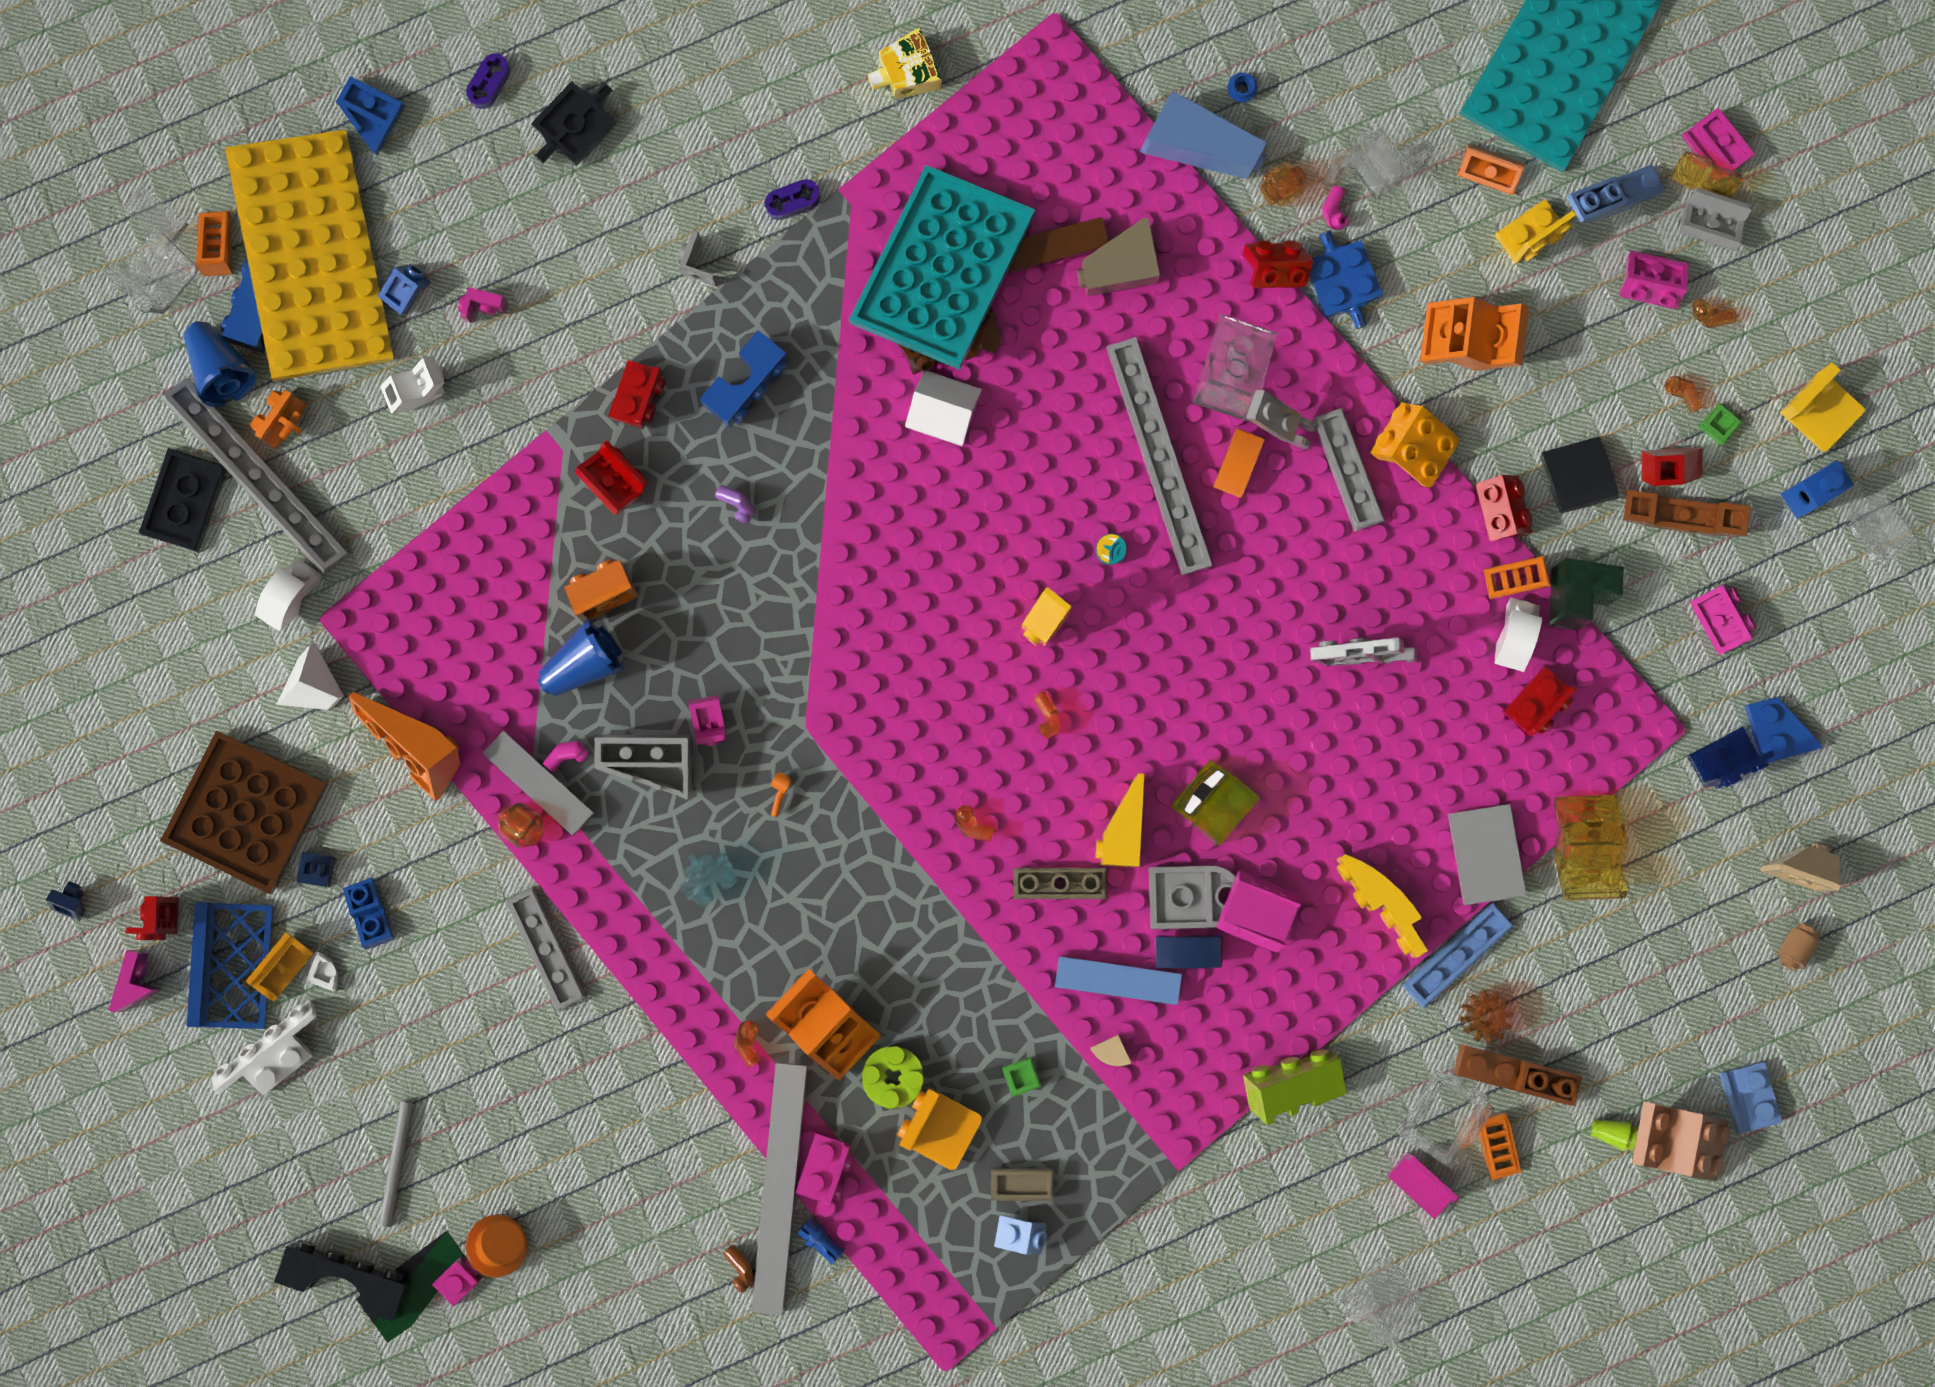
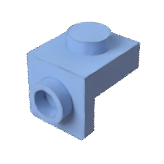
M1000 1215L994 1247L1025 1255H1040L1047 1241V1225L1042 1222H1030Z

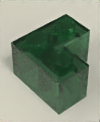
M1565 558L1551 569L1549 626L1578 631L1592 622L1594 604L1608 606L1623 596L1624 567Z

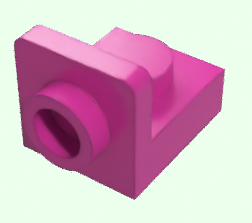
M468 287L466 295H462L459 300L458 312L461 313L460 317L465 322L472 323L476 307H478V311L481 313L495 316L496 312L506 313L508 302L502 295Z
M461 1256L432 1285L454 1307L482 1280V1277L472 1267L469 1260H465Z

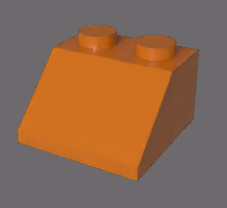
M613 559L604 561L597 566V571L589 575L586 573L578 574L569 580V585L564 587L575 615L582 622L589 618L595 619L639 597L631 578L620 560L615 562Z

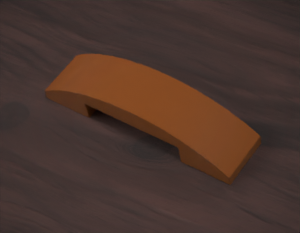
M1627 490L1623 520L1644 526L1687 533L1746 537L1751 506L1719 502L1718 504L1661 497L1657 493Z

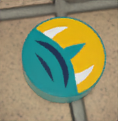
M1106 534L1097 542L1096 556L1105 565H1116L1123 560L1126 554V544L1120 536Z

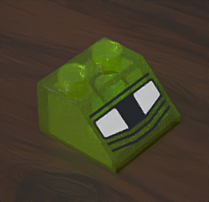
M1209 760L1170 807L1213 844L1219 846L1260 797L1237 777Z

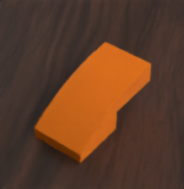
M1236 428L1213 487L1242 498L1265 438Z

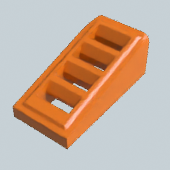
M229 211L199 213L196 266L202 276L231 275L232 273L231 214ZM222 224V228L207 229V225ZM208 237H221V239H208ZM208 249H220V251L208 252Z
M1544 556L1483 569L1489 599L1551 587ZM1534 565L1537 566L1540 582L1536 583L1533 581L1530 567ZM1520 568L1525 569L1527 585L1522 586L1518 571ZM1512 570L1515 582L1514 588H1509L1506 571ZM1495 573H1500L1503 590L1497 591L1494 578Z
M1500 1112L1474 1119L1490 1180L1521 1173L1507 1113ZM1500 1125V1131L1487 1134L1486 1128ZM1504 1137L1505 1142L1490 1146L1489 1140ZM1507 1148L1508 1154L1493 1158L1492 1152ZM1507 1160L1511 1161L1512 1166L1496 1170V1163Z

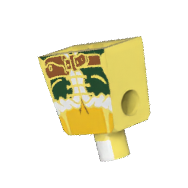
M921 28L915 29L879 52V61L882 68L867 74L873 91L889 85L896 99L942 89V78Z

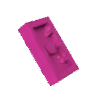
M1630 250L1626 258L1625 279L1620 288L1619 296L1677 309L1687 291L1689 263Z
M1727 583L1690 601L1718 655L1755 637L1753 631L1757 629L1750 614L1744 615L1739 606L1742 600L1734 586L1729 588Z
M816 1132L795 1193L823 1202L824 1205L829 1207L832 1200L839 1201L845 1184L839 1182L842 1171L849 1172L855 1154L849 1152L851 1144Z

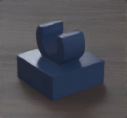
M302 852L297 882L330 887L335 857Z
M69 881L66 884L63 893L51 889L46 898L52 911L79 922L85 913V909L80 901L84 892L80 890V885Z

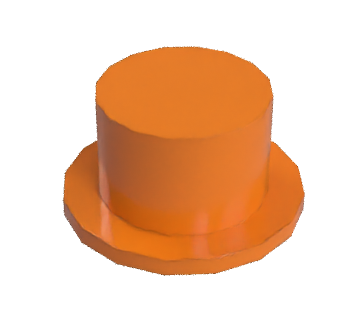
M497 1214L486 1216L474 1224L467 1235L465 1249L467 1259L476 1271L484 1276L498 1278L508 1276L520 1267L525 1260L528 1244L526 1234L519 1223L511 1217Z

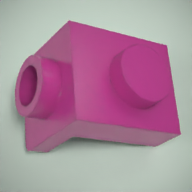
M719 695L689 700L688 705L695 732L694 739L696 745L714 746L725 740L726 726Z

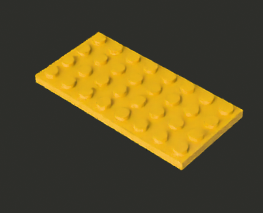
M346 129L225 147L272 382L394 361L382 300L378 297L380 289Z

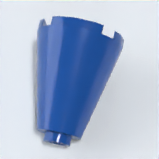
M197 321L188 326L184 333V341L197 394L202 403L210 407H221L226 405L225 400L232 397L235 401L242 399L256 384V373L253 367L210 323Z
M589 618L539 670L537 681L546 694L551 693L557 696L615 675L625 669V661L620 664L618 656L622 654L620 648L603 625L597 628L593 624L597 621L596 619Z

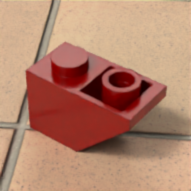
M1689 447L1642 451L1641 481L1656 487L1684 485L1702 478L1703 448Z

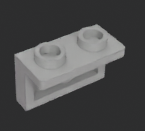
M1694 188L1684 206L1679 232L1736 251L1741 244L1744 223L1751 212L1752 206L1713 192Z

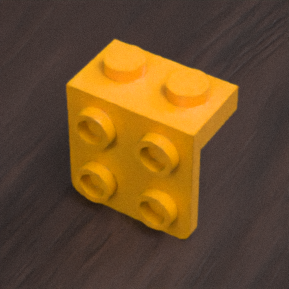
M1401 402L1399 407L1392 413L1391 420L1384 431L1377 437L1376 444L1370 453L1378 460L1396 463L1423 487L1430 488L1458 446L1459 438L1424 406Z
M931 1087L928 1088L926 1093L920 1090L912 1105V1108L917 1110L911 1121L908 1119L904 1120L897 1136L902 1138L899 1145L909 1151L912 1149L949 1170H955L974 1137L982 1117L979 1113Z

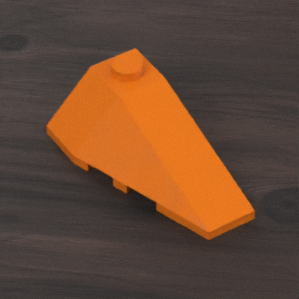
M355 692L349 694L354 714L376 739L380 740L384 737V742L390 750L391 756L397 762L402 758L411 770L409 776L435 802L439 800L460 766L459 746L456 741L449 735L445 737L434 727Z

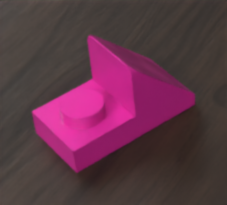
M126 950L108 1011L124 1012L162 990L139 983L140 979H143L148 969V961H146L148 953Z

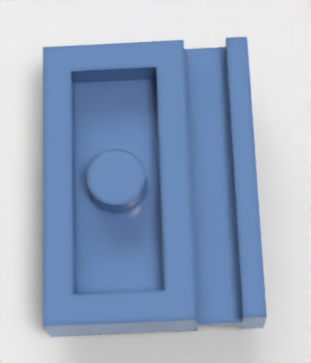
M1758 1062L1719 1073L1737 1134L1783 1123L1765 1062Z

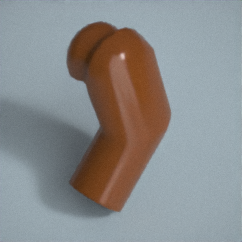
M731 1245L723 1253V1256L738 1272L739 1276L732 1281L733 1286L739 1293H744L754 1285L752 1266L745 1255L735 1245Z

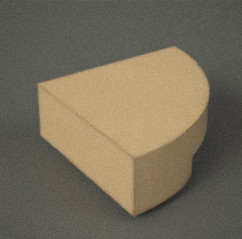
M1118 1035L1090 1047L1092 1053L1100 1061L1108 1065L1125 1066L1131 1064Z

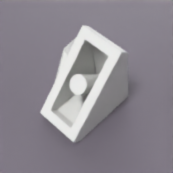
M316 644L310 645L299 656L276 705L329 710L344 697Z

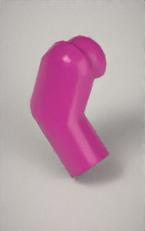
M1336 185L1332 187L1324 202L1322 213L1330 228L1340 230L1348 225V216H1344L1339 207L1346 191Z
M579 741L561 742L542 764L555 773L564 760L575 759L577 762H583L588 757L589 751Z

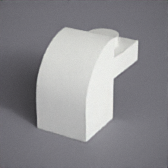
M434 356L422 358L413 370L390 375L382 384L381 390L391 414L415 409L442 396L445 393L442 387L444 384L443 371L437 365Z
M298 558L285 570L280 567L263 589L258 600L255 616L281 631L299 614L302 599L320 583L322 574Z
M1510 597L1506 606L1505 625L1496 643L1494 664L1522 672L1525 671L1540 632L1542 617H1539V605Z

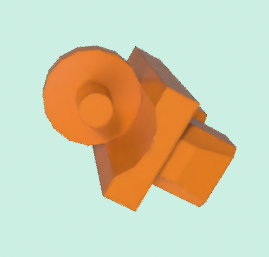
M273 390L267 398V404L272 407L267 417L261 414L256 415L250 423V426L256 431L255 436L276 450L292 431L298 435H301L303 432L297 426V423L301 419V413L307 404L287 390H284L283 393Z

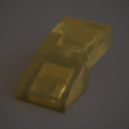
M1686 150L1670 174L1673 180L1691 190L1700 188L1728 198L1733 197L1743 181L1740 173L1716 166L1711 158Z

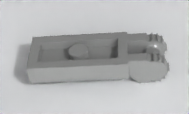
M1263 390L1255 391L1246 419L1281 441L1289 442L1302 449H1309L1310 441L1296 435L1297 428L1299 427L1308 432L1315 431L1316 424L1313 421L1301 417V413Z

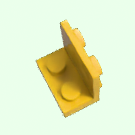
M1544 199L1498 231L1495 237L1515 264L1522 259L1529 262L1542 252L1541 249L1549 243L1553 245L1562 239L1566 232L1573 227L1571 222L1577 215L1572 210L1560 219L1547 200Z
M1833 362L1819 370L1780 411L1790 423L1822 452L1828 451L1865 412V408L1834 379L1841 370Z

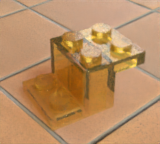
M1617 795L1555 797L1553 805L1559 830L1553 853L1563 899L1626 898L1628 889L1622 864L1628 847V840Z

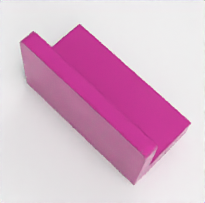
M1406 1153L1386 1175L1433 1219H1436L1451 1201L1456 1203L1459 1199L1454 1192L1409 1153Z

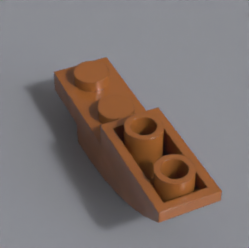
M1462 1044L1459 1047L1453 1075L1574 1107L1582 1076Z

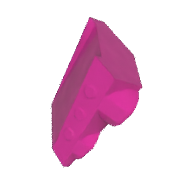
M1239 871L1216 925L1217 929L1278 953L1286 946V938L1297 910L1301 906L1300 895Z

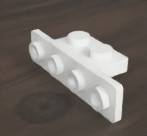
M307 1001L304 1005L296 1006L280 1024L269 1027L263 1034V1037L256 1043L245 1046L240 1051L238 1057L231 1063L220 1066L212 1077L213 1090L220 1094L243 1076L262 1095H265L312 1057L311 1051L294 1034L316 1018L314 1004L311 1001Z

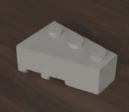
M600 734L595 737V769L636 781L688 800L692 796V735Z

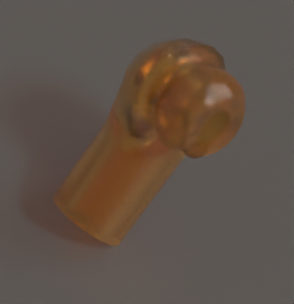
M1697 299L1691 307L1693 316L1707 328L1735 323L1737 319L1733 308L1717 311L1705 299Z
M1672 376L1666 380L1664 384L1666 392L1672 396L1684 399L1689 413L1704 407L1692 381L1679 376Z

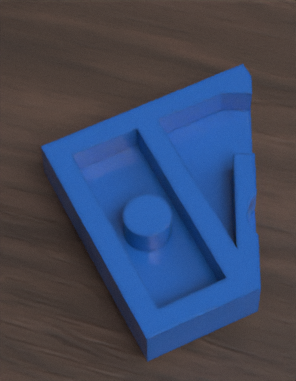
M351 76L336 100L338 106L368 147L378 156L405 107L403 102Z
M1778 697L1745 706L1762 764L1822 748L1821 743Z

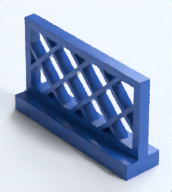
M195 902L186 1027L265 1029L267 998L260 993L259 1004L254 998L259 991L256 990L253 994H250L239 981L252 969L255 970L256 966L270 952L273 905ZM216 909L229 910L237 918L225 931L215 923ZM235 910H245L247 912L240 917ZM253 911H266L265 925L256 933L243 920ZM241 923L252 936L238 948L226 934ZM215 929L220 933L216 939H214ZM263 931H264V942H263V941L261 940V938L258 936V935H259L260 933H262ZM222 938L235 949L223 962L213 954V946ZM256 939L263 947V956L253 964L241 950L252 940ZM236 954H239L250 966L238 978H235L224 966ZM214 960L218 966L212 970V961ZM219 969H222L233 981L221 993L211 985V976ZM236 984L248 998L236 1009H233L222 996ZM210 990H211V991L215 994V996H216V997H215L213 1000H211V1001H210ZM218 999L231 1012L222 1021H208L209 1007ZM250 1000L259 1009L258 1022H245L237 1013ZM234 1015L239 1022L228 1020Z

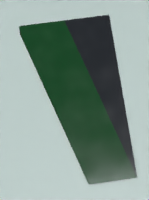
M447 1231L395 1269L404 1274L403 1279L411 1281L400 1317L392 1322L366 1313L387 1343L414 1324L438 1292L432 1284L461 1256L464 1257V1254ZM359 1296L356 1298V1300L362 1307V1300Z

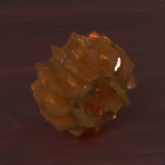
M1481 990L1479 999L1474 994H1470L1468 998L1472 1006L1468 1004L1461 1005V1009L1468 1011V1016H1460L1459 1021L1469 1022L1463 1031L1467 1034L1474 1031L1473 1040L1480 1041L1484 1036L1486 1043H1492L1493 1034L1498 1039L1504 1038L1500 1028L1510 1030L1512 1027L1509 1023L1504 1022L1505 1018L1513 1017V1012L1503 1011L1509 1002L1502 1000L1498 1003L1499 993L1493 992L1489 997L1486 990ZM1486 1008V1012L1492 1014V1019L1487 1020V1025H1485L1486 1021L1480 1020V1015L1485 1014Z

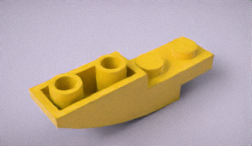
M1346 854L1336 858L1340 864L1336 868L1345 882L1350 880L1356 891L1353 893V896L1362 909L1367 907L1368 911H1374L1379 907L1382 908L1383 911L1380 913V916L1389 929L1393 927L1400 938L1396 939L1402 952L1405 955L1410 953L1413 958H1418L1426 953L1428 950L1411 925L1422 917L1401 890L1376 869Z

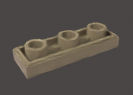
M1013 868V899H1106V868ZM1056 878H1063L1066 885L1063 889H1057L1054 886Z

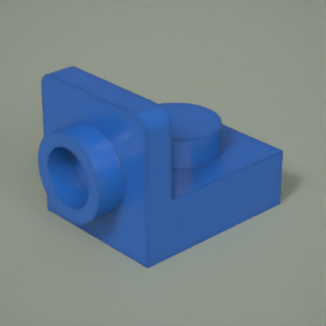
M406 264L394 267L378 297L398 313L405 314L420 289L428 287L431 281L424 276V272L417 266Z

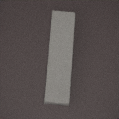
M1340 408L1313 418L1317 434L1354 532L1384 522L1385 520L1343 409Z
M502 731L482 753L572 836H575L595 814L505 731Z
M532 887L505 900L557 1012L587 998L535 888Z

